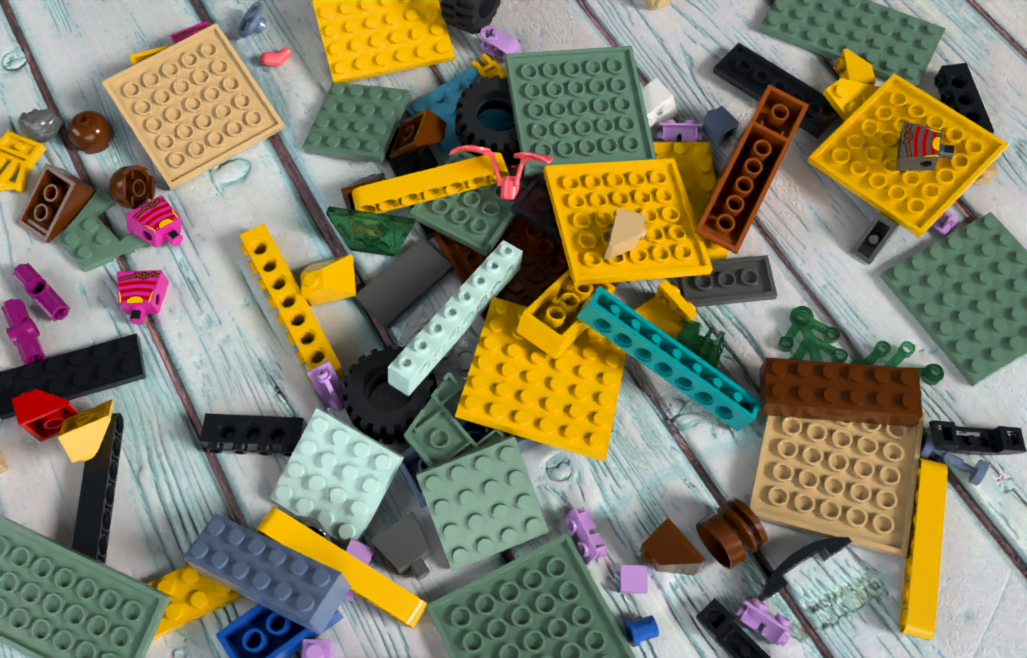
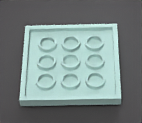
M316 408L269 498L298 516H309L319 521L330 536L348 546L351 538L361 541L404 457L321 408Z

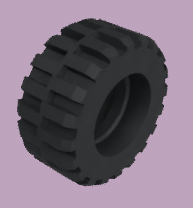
M442 0L440 3L441 15L448 25L471 34H479L483 27L491 24L501 0Z
M493 76L491 79L483 77L480 78V82H472L469 88L463 90L457 102L455 132L456 136L459 137V143L461 146L476 145L489 148L494 153H501L505 163H508V159L512 161L519 159L513 158L515 153L520 152L515 126L506 131H493L483 126L477 119L479 114L489 109L506 111L514 118L507 77L505 79L500 78V76ZM468 152L472 155L475 154L476 157L484 155L480 153Z
M384 346V350L378 351L376 348L370 350L371 354L368 356L363 354L358 358L359 363L357 365H351L349 368L350 376L346 375L343 381L345 386L342 389L343 404L354 427H357L360 432L377 442L382 439L383 443L387 445H392L393 440H397L399 444L406 442L404 438L405 432L421 409H424L435 389H438L432 369L414 390L410 401L403 407L394 411H380L370 406L369 398L371 393L379 384L388 381V366L405 349V347L398 346L397 350L392 349V346Z

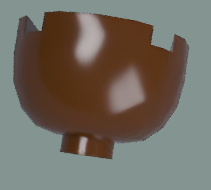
M82 111L76 114L68 124L69 139L76 150L84 151L85 154H96L107 149L111 138L114 140L115 130L109 120L96 111Z
M139 165L121 167L113 173L109 184L110 194L113 200L121 207L135 210L147 203L148 199L153 200L155 182L153 176H149L145 171L148 170L147 168Z

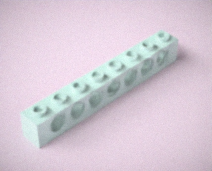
M503 240L388 366V384L410 396L491 303L492 297H496L520 270L523 251Z

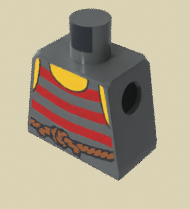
M904 122L899 138L895 171H932L935 169L939 158H953L955 146L941 144L942 132L938 129Z

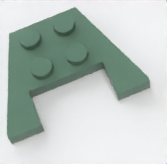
M102 188L97 190L58 239V242L86 272L113 262L115 257L125 253L127 255L135 253V249L146 246V248L152 246L132 233L119 241L97 218L115 205L113 199Z
M450 371L444 376L443 382L438 389H435L424 409H421L404 434L405 440L428 467L506 438L502 431L494 429L476 443L447 410L445 405L459 396L464 389Z

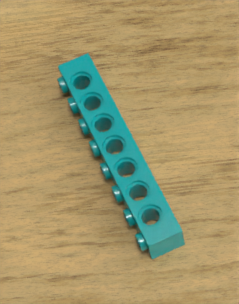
M601 286L586 299L576 316L578 319L734 430L739 431L755 420L762 403L759 399Z

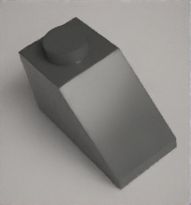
M882 212L877 213L850 252L870 265L899 229L900 224Z

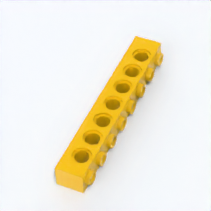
M265 223L240 234L239 236L243 244L239 246L245 257H251L252 261L248 263L254 275L260 274L261 278L258 279V282L263 292L269 291L270 296L266 298L272 309L277 308L280 312L276 317L282 328L287 326L289 332L286 333V336L291 346L297 345L299 351L295 353L301 365L306 363L309 370L305 371L306 374L308 371L329 360L338 379L345 378L346 375L306 299L302 295ZM303 321L302 324L295 326L297 322ZM307 340H313L309 344H304ZM318 358H324L320 363H314Z

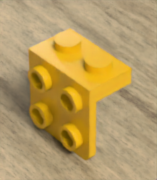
M666 279L658 284L656 296L634 310L673 339L691 328L697 315L694 305L686 301L680 295L679 289L675 285H671Z

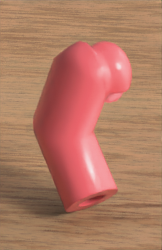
M284 47L278 53L265 52L261 54L260 61L267 66L278 67L292 55V52L287 47Z

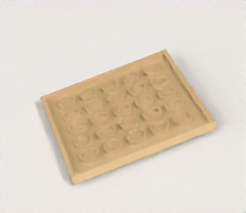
M217 23L102 81L104 88L171 191L285 129L284 123Z
M922 412L923 416L913 427L766 416L749 508L758 519L826 538L849 537L852 541L850 544L905 558L908 552L925 412Z

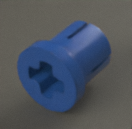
M652 615L634 621L632 619L624 621L625 632L632 647H637L640 645V642L659 636L658 625Z

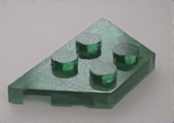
M330 206L326 211V215L351 251L392 257L396 255L416 222V218Z

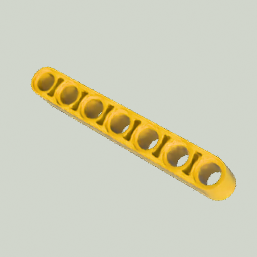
M496 152L494 155L501 180H504V176H509V172L503 155ZM483 155L357 187L352 191V199L357 215L367 217L496 184L497 178L491 158Z
M919 458L908 552L905 560L899 629L902 634L931 640L936 624L948 466L944 463Z
M272 506L256 529L265 537L341 572L351 585L350 591L411 629H414L426 609L427 604L423 600L276 507Z

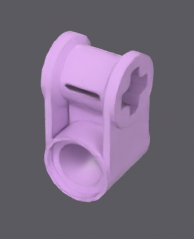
M485 26L480 31L482 39L481 50L504 63V54L516 53L520 48L516 38L498 30L494 26Z

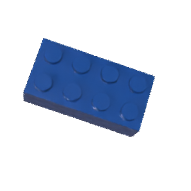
M257 604L215 634L229 658H289L302 649L303 639H315L319 636V634L260 604ZM338 609L322 633L344 618Z

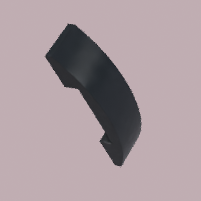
M931 420L929 422L933 446L944 451L968 455H1010L1027 452L1022 430L1018 427L998 426L994 429L959 427L955 426V422Z
M849 537L822 539L797 550L786 558L770 575L758 599L764 602L782 590L788 584L783 575L816 553L820 555L823 561H826L847 547L852 542Z
M715 598L696 616V619L730 658H771L734 621L735 617Z

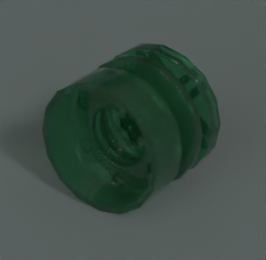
M686 318L676 341L716 369L724 349V336L726 332L720 330L717 339L713 340L711 335L714 328L710 327L705 336L700 335L701 323Z

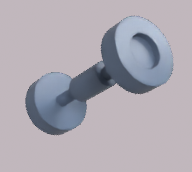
M930 434L927 435L921 445L920 458L927 459L932 452L942 457L944 462L957 468L963 467L971 471L969 482L976 486L981 483L987 473L989 463L981 459L972 467L964 463V459L947 451L943 453L935 449L932 435Z

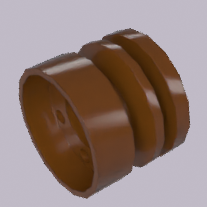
M734 497L717 509L718 515L710 513L696 524L697 533L706 549L719 564L729 570L746 559V552L752 554L757 550V547L760 548L768 542L766 531L754 512L744 502Z

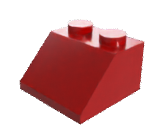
M38 389L23 392L20 396L12 399L18 425L40 442L59 435L64 419L80 413L68 400Z

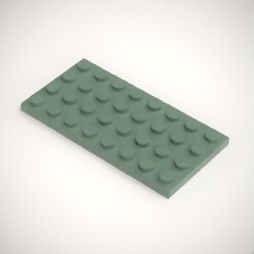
M775 0L760 25L759 32L834 61L840 58L843 49H848L872 65L874 76L887 81L895 73L918 88L946 28L870 0Z
M0 515V642L32 658H145L171 600V595Z

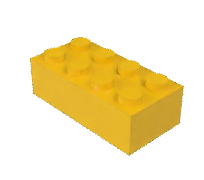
M568 269L522 313L516 332L556 360L588 327L587 324L576 317L586 299L599 286L612 295L616 287L610 283L574 286L570 270Z

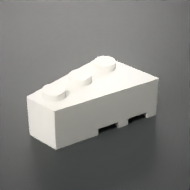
M657 77L641 89L650 130L657 127L663 120H669L678 115L673 95Z

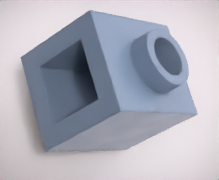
M720 106L706 113L702 129L720 146L736 135L739 122L723 106Z

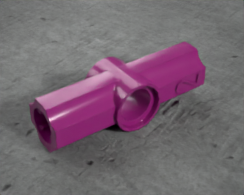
M29 263L19 264L14 268L12 276L53 321L62 320L68 316L70 307Z
M21 299L5 301L1 309L8 324L6 331L13 344L17 347L22 362L26 365L43 360L46 356L38 339L40 332L34 321L29 317L24 302Z

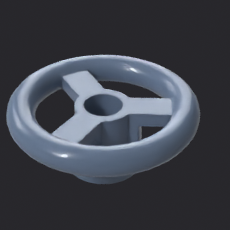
M260 1L253 3L244 15L238 31L241 38L248 37L253 31L258 34L263 31L267 20L261 17L263 4Z

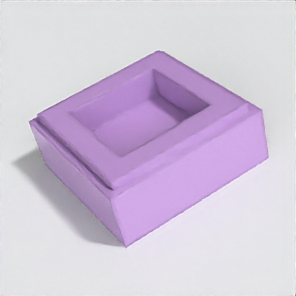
M620 565V593H648L647 565Z

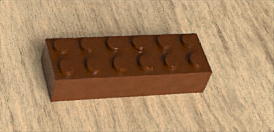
M765 357L760 368V401L762 402L760 405V415L913 427L923 416L919 369L769 357Z

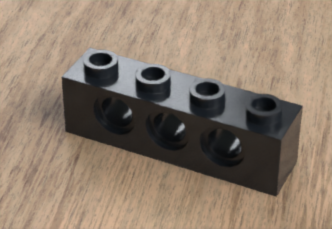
M967 63L942 65L934 78V84L939 90L941 102L993 134L994 129Z
M205 413L200 442L211 453L232 451L235 454L244 455L247 452H256L263 456L281 453L283 456L291 457L307 427V423L304 418ZM235 432L231 438L225 439L228 433ZM254 433H259L256 439L250 440ZM284 434L281 440L274 441L277 435Z

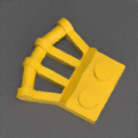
M7 130L0 139V172L8 162L10 163L0 175V191L16 190L17 192H26L29 172L31 169H35L34 164L46 150L43 144ZM19 169L16 182L10 181Z

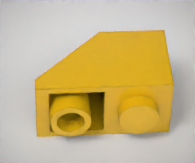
M843 49L840 58H837L836 70L840 74L839 79L843 78L874 85L876 81L872 65L850 50Z

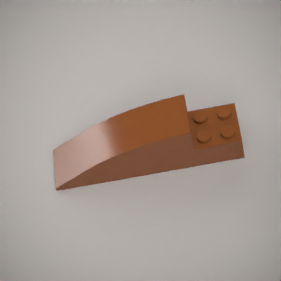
M770 84L760 96L743 132L730 151L694 233L735 254L738 253L809 104Z

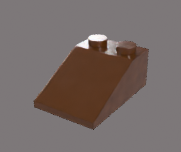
M45 164L16 222L43 241L50 243L81 212L88 203L95 188L65 169Z

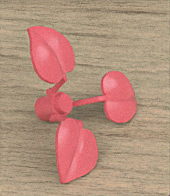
M463 145L454 148L449 153L451 155L458 151H468L489 156L497 178V186H501L500 199L516 201L519 198V181L524 163L531 160L550 164L554 160L551 156L533 152L515 153L513 158H520V164L508 166L507 169L516 171V175L504 176V180H501L496 158L491 149L476 145Z

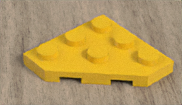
M841 78L822 93L845 122L880 87Z

